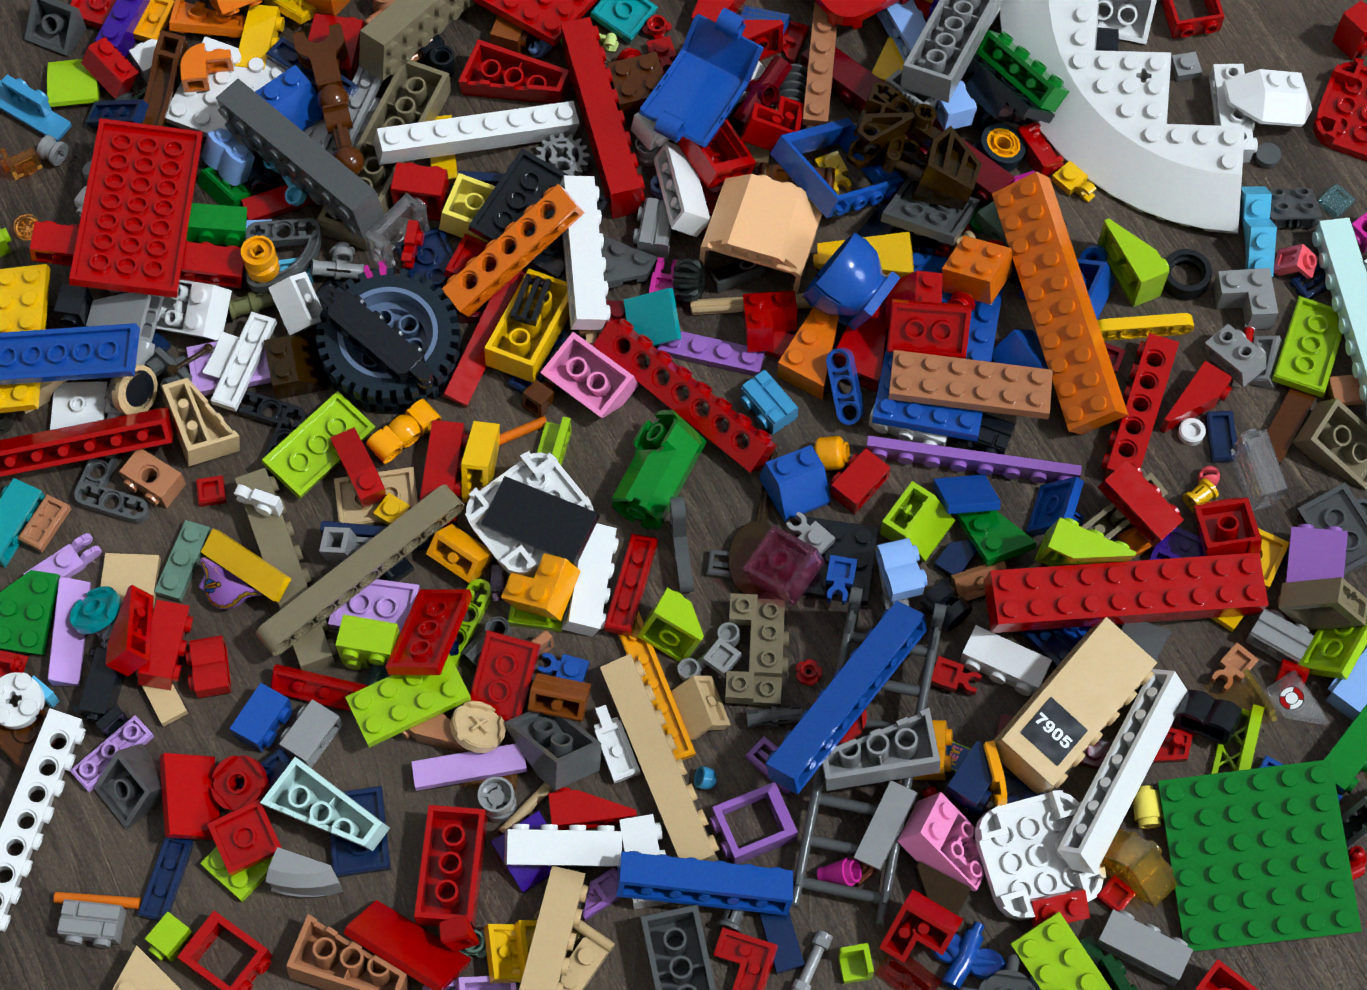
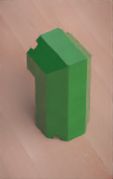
M661 410L654 415L657 417L656 420L653 422L647 420L642 424L633 441L634 446L638 449L635 450L636 455L611 498L613 502L612 508L632 523L635 518L642 521L640 526L645 529L661 528L670 511V497H677L707 442L674 410Z

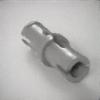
M312 259L310 268L311 276L334 277V280H340V278L358 279V274L364 272V264L342 263L341 260L337 259L335 262Z

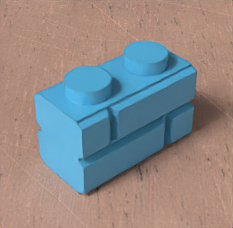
M763 370L741 386L740 402L746 410L752 409L757 415L756 420L762 429L768 428L772 434H775L798 417L797 405L766 370Z

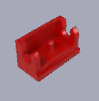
M1033 122L1024 127H1019L1017 131L1026 144L1024 156L1035 172L1037 171L1048 177L1064 166V158L1062 156L1057 157L1039 129L1040 123Z

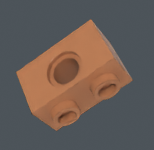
M143 449L136 450L119 471L124 480L123 485L134 493L138 490L144 494V498L155 506L160 504L166 509L186 485L182 473ZM157 477L153 482L146 483L149 478Z

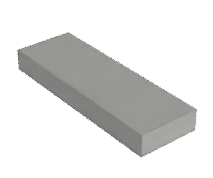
M892 780L890 781L854 855L855 860L881 871L917 796V792Z

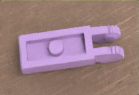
M86 533L76 538L71 545H66L30 570L55 573L60 575V577L71 578L85 569L87 564L99 557L102 550L98 545H95L84 551L80 557L77 553L88 546L93 540L92 536Z

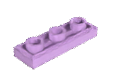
M134 715L74 766L70 772L90 793L118 750L141 743L146 745L154 738V735ZM111 750H115L114 754L108 755Z

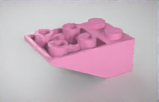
M942 792L919 800L897 842L916 861H920L967 885L972 891H977L985 875L975 842V826Z

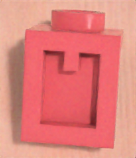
M1304 244L1279 249L1274 263V273L1277 276L1300 272L1307 279L1313 278L1318 257Z

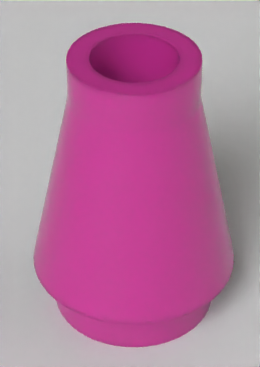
M849 857L827 866L819 867L817 870L818 880L846 886H853L861 880L862 876L859 862Z

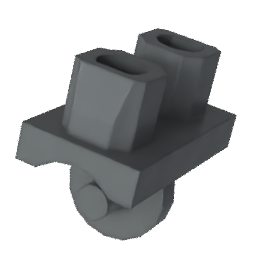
M157 347L154 349V355L145 363V366L151 368L156 377L159 376L163 379L160 385L161 389L162 385L185 378H188L190 381L192 380L190 371L186 368L187 365L179 369L176 376H170L167 373L169 365L179 364L187 359L185 356L176 359L173 355L169 356L164 350Z

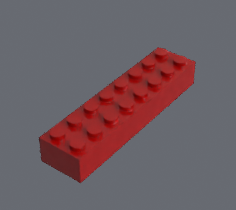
M590 17L561 23L563 53L568 70L570 71L605 196L610 198L608 207L611 217L615 219L638 213L639 206H641V202H645L643 189H645L642 175H638L636 169L638 168L635 152L631 153V137L629 131L624 129V114L622 110L618 109L617 103H619L617 90L616 88L612 89V74L610 68H606L604 62L606 61L604 47L599 45L600 34L597 25H592Z

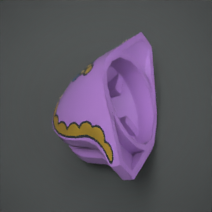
M205 557L201 558L200 563L205 575L198 587L204 590L207 600L213 606L219 609L235 608L252 596L264 595L223 567Z

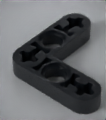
M250 391L245 392L236 411L241 417L276 427L264 457L278 445L280 438L287 437L307 419L305 411L299 406ZM247 400H250L252 406L246 405L245 408H242L241 403H246ZM272 406L278 409L273 417H266L263 414L267 407ZM296 415H299L300 421L295 420L292 426L293 431H291L290 428L292 424L290 418H295ZM266 468L268 476H272L273 474Z

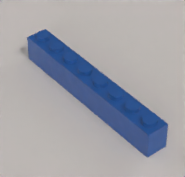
M897 600L890 609L888 608L884 611L880 622L875 628H871L868 631L863 643L859 648H855L852 651L847 663L843 668H839L836 671L833 680L827 688L819 692L815 703L810 709H806L803 712L799 723L793 730L787 732L779 748L770 753L766 762L770 780L796 794L800 793L927 631L925 614Z

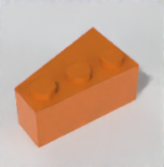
M813 307L778 361L777 377L823 400L828 377L826 358L834 349L839 316L826 315Z

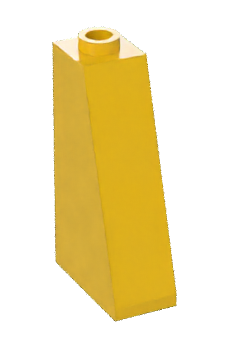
M910 232L863 237L878 252L884 274L887 275L893 271L899 277H903L914 272ZM845 240L817 243L818 254H813L815 270L821 269Z

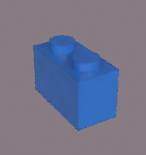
M260 682L229 728L234 738L262 753L266 747H270L275 741L276 731L280 725L285 724L291 717L292 705L290 700Z

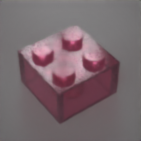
M773 525L743 570L753 584L795 606L824 564V560L817 548Z

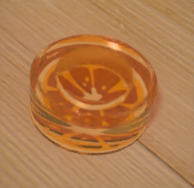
M31 214L19 216L13 224L16 235L22 240H31L34 222L38 221V219Z

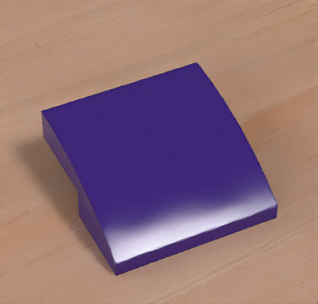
M1176 527L1155 546L1149 560L1204 556L1200 536Z
M537 811L519 824H529V830H541V825L547 824L541 813ZM505 833L491 841V845L503 863ZM505 865L523 894L547 879L552 866Z

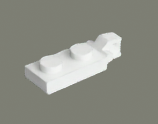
M606 705L595 708L599 721L598 724L594 725L597 740L601 742V751L614 784L640 775L639 766L621 721L618 720V717L611 719Z

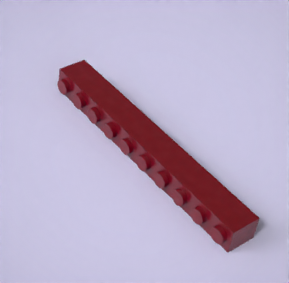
M810 47L801 54V65L807 68ZM835 47L831 92L838 96L844 104L850 105L861 113L865 108L873 84L883 81ZM935 119L932 126L943 132L944 130L939 121ZM906 132V139H912L919 144L920 152H922L920 159L924 161L929 147L913 137L909 132ZM963 140L982 163L972 195L979 199L981 204L989 205L994 201L992 193L1012 184L1014 176Z

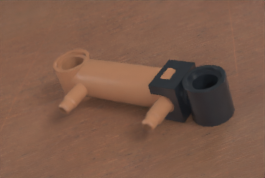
M372 0L374 13L364 20L365 25L396 0ZM438 34L430 40L427 46L420 48L411 59L412 61H419L421 64L430 65L432 68L447 72L450 78L455 72L454 51L444 44V40Z

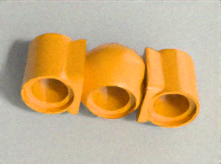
M422 398L408 408L405 415L397 416L388 426L386 425L383 429L375 432L368 439L366 445L383 464H387L400 454L403 448L410 447L420 436L423 437L426 433H429L432 420L441 421L442 417Z

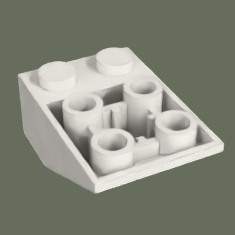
M180 280L177 298L164 297L156 329L218 341L220 334L224 332L232 290L211 284Z

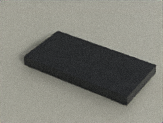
M504 476L481 525L551 555L565 558L577 565L600 515L595 511Z

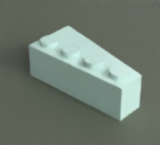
M294 757L260 802L272 810L371 851L376 848L390 829L381 820L296 757Z

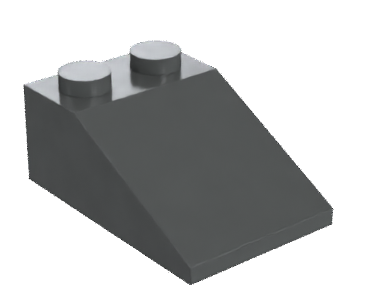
M529 711L505 722L506 729L537 776L555 791L600 771L601 742L572 720L545 715L542 712Z

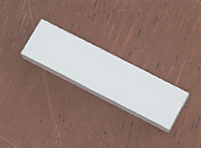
M251 311L211 397L212 405L237 411L265 350L264 340L270 339L275 329L276 319Z

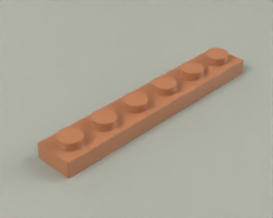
M816 2L814 3L802 125L819 126L828 123L837 24L834 27L827 22L828 15Z

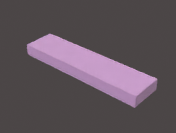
M517 744L498 746L495 750L487 753L469 751L411 761L416 791L527 772L525 756Z

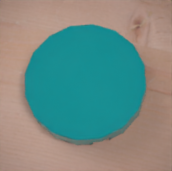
M109 586L97 587L86 593L88 597L83 601L79 599L74 604L69 620L77 632L81 634L98 632L117 617L122 605V599Z

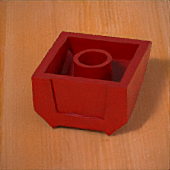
M1248 497L1214 500L1194 505L1204 556L1261 552L1262 538Z

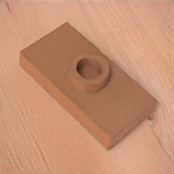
M47 494L18 536V540L43 553L71 511L70 505Z

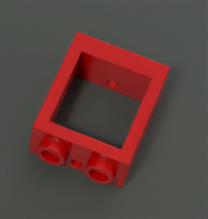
M1161 0L1172 38H1188L1192 35L1212 34L1220 31L1225 17L1220 0H1204L1209 16L1180 21L1173 0Z
M727 119L711 141H717L729 161L714 164L702 146L685 137H682L677 143L707 189L722 186L725 178L751 174L757 163Z
M213 911L177 958L183 965L217 990H252V982L258 974L263 975L271 965L270 959L272 954L266 947L219 913ZM223 929L257 952L231 986H228L198 964V961Z

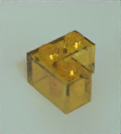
M1121 828L1118 829L1102 863L1108 871L1126 880L1129 887L1136 893L1135 897L1155 908L1178 885L1172 874L1174 872L1172 867L1164 861L1161 856L1162 850L1154 841H1146L1133 831L1129 833Z

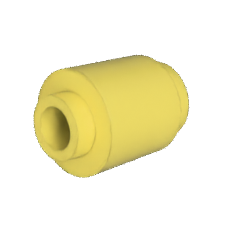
M1149 785L1140 786L1132 801L1134 820L1138 822V828L1140 829L1160 827L1163 812L1159 790H1153V786Z

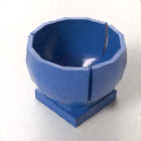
M854 232L828 259L808 285L802 297L812 307L826 315L848 316L849 321L846 325L852 330H856L872 317L901 277L893 271L887 275L884 274L878 252L865 238Z

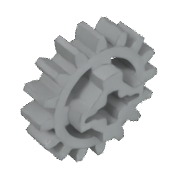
M563 133L559 134V138L550 135L549 142L543 139L541 141L542 147L536 148V156L546 162V157L549 156V164L570 176H583V171H588L590 157L587 145L582 146L581 138L574 141L573 134H570L568 138H564ZM576 155L579 157L578 162H575Z

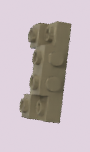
M730 593L729 622L736 625L751 626L749 672L727 671L725 703L750 704L764 708H770L772 705L781 707L782 673L788 674V657H783V648H789V631H784L785 600L758 599L757 594Z

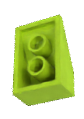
M1111 219L1104 220L1097 245L1102 246L1106 250L1109 268L1132 306L1136 307L1160 297L1170 270L1166 259L1161 258L1156 249Z

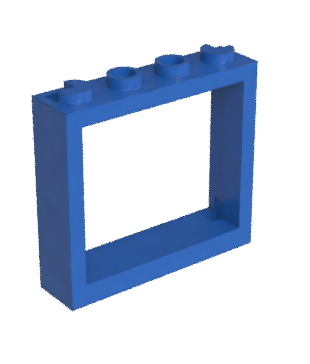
M849 118L781 135L770 153L793 181L806 191L808 198L826 218L836 215L841 216L853 210L858 211L869 205L875 206L883 200L891 201L905 181L896 170L892 173H887L879 165L861 169L875 185L838 195L802 154L837 144L848 153L851 142L856 141L858 138L853 135L856 126ZM856 153L853 155L857 160H865L861 154Z

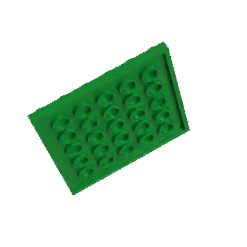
M1331 759L1158 781L1182 939L1188 944L1187 947L1193 949V952L1362 932Z

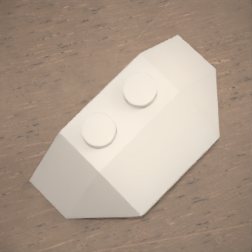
M1259 69L1225 80L1222 83L1228 106L1234 109L1237 108L1244 115L1260 124L1302 127L1312 111L1302 74L1298 72Z

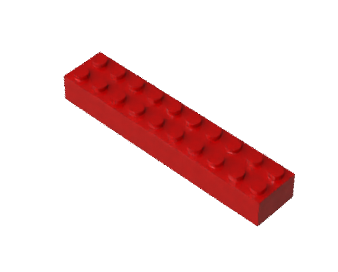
M1260 553L991 570L983 580L991 633L1094 626L1106 617L1114 624L1257 615L1269 606Z

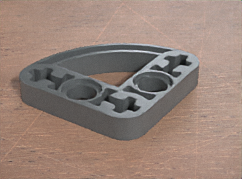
M313 218L259 221L250 224L246 229V240L256 236L257 232L260 231L262 232L260 236L269 238L273 242L274 247L307 246L301 256L291 266L279 272L269 282L257 284L248 276L246 271L249 288L255 293L270 292L269 287L290 276L307 272L311 267L312 259L316 260L322 243V231L318 221ZM286 228L291 231L288 237L280 238L277 236L281 229ZM296 228L299 229V231H298L299 236L296 235V231H295ZM308 228H313L312 234L307 235Z

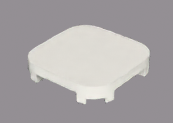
M528 451L520 455L522 459L520 462L480 491L475 487L469 494L470 499L466 506L465 515L473 531L506 572L533 577L536 574L543 554L549 553L481 525L504 476L594 511V508L588 496L584 495L559 464L556 457L551 453L530 454Z
M1063 790L1051 791L1007 805H999L984 813L977 821L974 832L975 842L988 885L997 908L1009 918L1015 920L1034 918L1035 915L1030 899L1082 888L1086 890L1087 901L1089 902L1097 897L1102 888L1103 880L1106 878L1105 867L1101 868L1099 866L1096 874L1072 870L1057 851L1082 801L1078 802L1071 795L1064 793Z

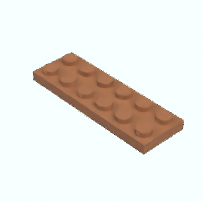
M894 350L888 399L1048 420L1053 370Z

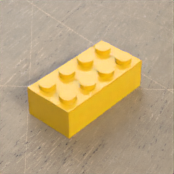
M528 269L526 273L531 274V278L539 276L543 281L546 278L551 279V287L536 326L510 320V314L523 283V278L484 350L486 366L534 383L570 315L567 282ZM530 285L528 288L522 307L518 314L519 316H521L532 285ZM538 287L527 318L532 317L542 287Z

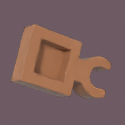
M1236 643L1218 664L1223 670H1217L1211 677L1210 682L1213 684L1218 678L1224 679L1226 684L1221 691L1225 693L1232 686L1233 678L1241 682L1257 664L1259 659L1239 643Z

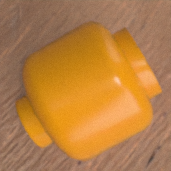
M826 436L816 439L813 449L823 463L825 471L842 470L850 460L848 442H844L840 436Z

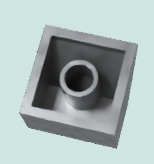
M142 743L118 750L93 787L126 829L133 826L163 802L160 765Z

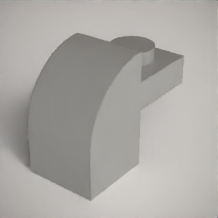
M324 527L319 552L327 561L338 566L370 541L372 537H357L350 528Z

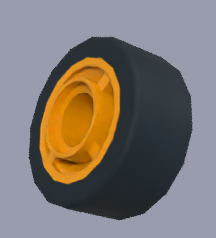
M1001 123L986 127L975 144L977 150L1007 172L1016 169L1026 152L1025 141L1018 131L1009 125Z

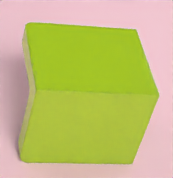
M868 943L839 948L838 960L843 984L872 979L874 969Z

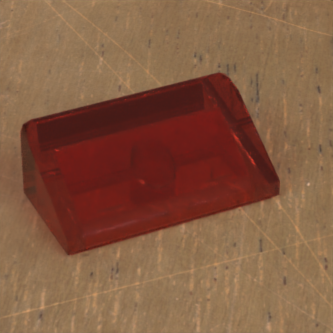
M888 954L876 971V974L897 990H937L942 984L941 979L911 956H908L905 963Z

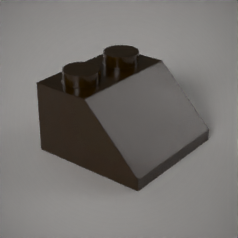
M293 335L264 340L272 387L277 400L329 389L317 341Z

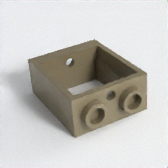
M1342 577L1282 583L1281 594L1278 597V608L1296 623L1306 626L1309 631L1366 626L1367 598Z

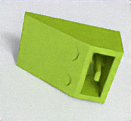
M1060 517L1046 531L1035 561L1048 567L1130 561L1136 555V551L1131 550L1130 546L1124 542L1111 541L1105 538L1104 534L1094 529L1087 530L1080 527L1079 523L1071 518Z

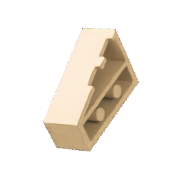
M188 378L162 385L163 402L165 407H169L175 433L188 466L240 451V437L237 432L225 423L220 413H216L208 404V400Z
M136 945L112 990L181 989Z

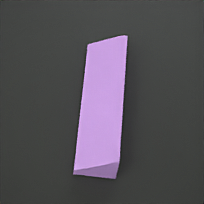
M66 577L59 578L48 680L52 686H80L86 634L77 632L70 623L69 617L74 604L79 599L83 601L88 597L86 593L91 590L90 582Z

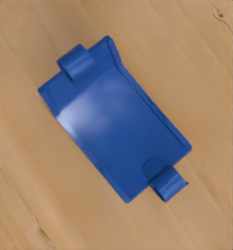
M725 7L719 14L716 22L700 14L694 17L681 51L640 107V115L656 122L655 132L676 143L682 137H685L702 147L708 146L748 87L763 51V46L742 36L746 27L744 24L745 17Z

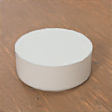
M1185 419L1179 426L1178 438L1185 445H1198L1205 436V426L1198 419Z

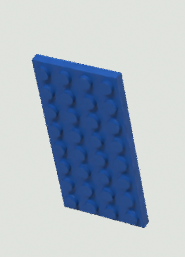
M913 252L914 272L942 273V267L948 258ZM942 281V303H947L951 299L952 294L943 292ZM1004 285L991 305L975 301V309L971 311L966 359L991 362ZM885 351L872 423L978 441L983 411L889 400L893 353Z

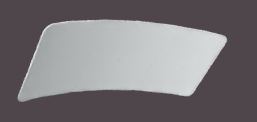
M222 332L202 372L221 378L239 337Z

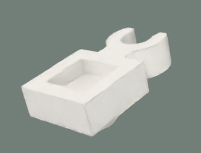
M238 484L234 495L237 496V501L254 505L255 510L264 516L272 514L280 517L284 509L280 497L256 488L253 491L244 485Z

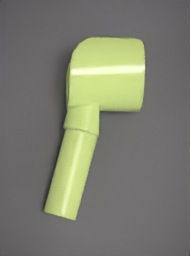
M614 33L600 34V40L604 42V49L611 53L616 52L619 44L616 41V35Z

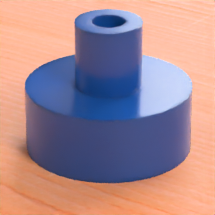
M1092 244L1084 249L1080 259L1107 262L1108 254L1102 246Z

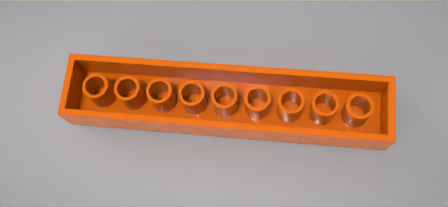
M1036 171L992 193L1008 246L1012 248V258L1048 369L1053 370L1052 381L1068 431L1083 435L1127 416L1128 412L1049 177Z

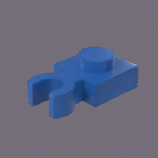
M830 555L826 584L833 586L827 591V602L831 603L834 594H840L842 596L841 605L846 604L848 591L845 587H853L857 559Z
M543 653V660L549 661L551 665L547 668L539 666L538 673L545 675L555 674V677L579 682L585 681L590 665L588 660L563 654L561 661H559L552 654Z

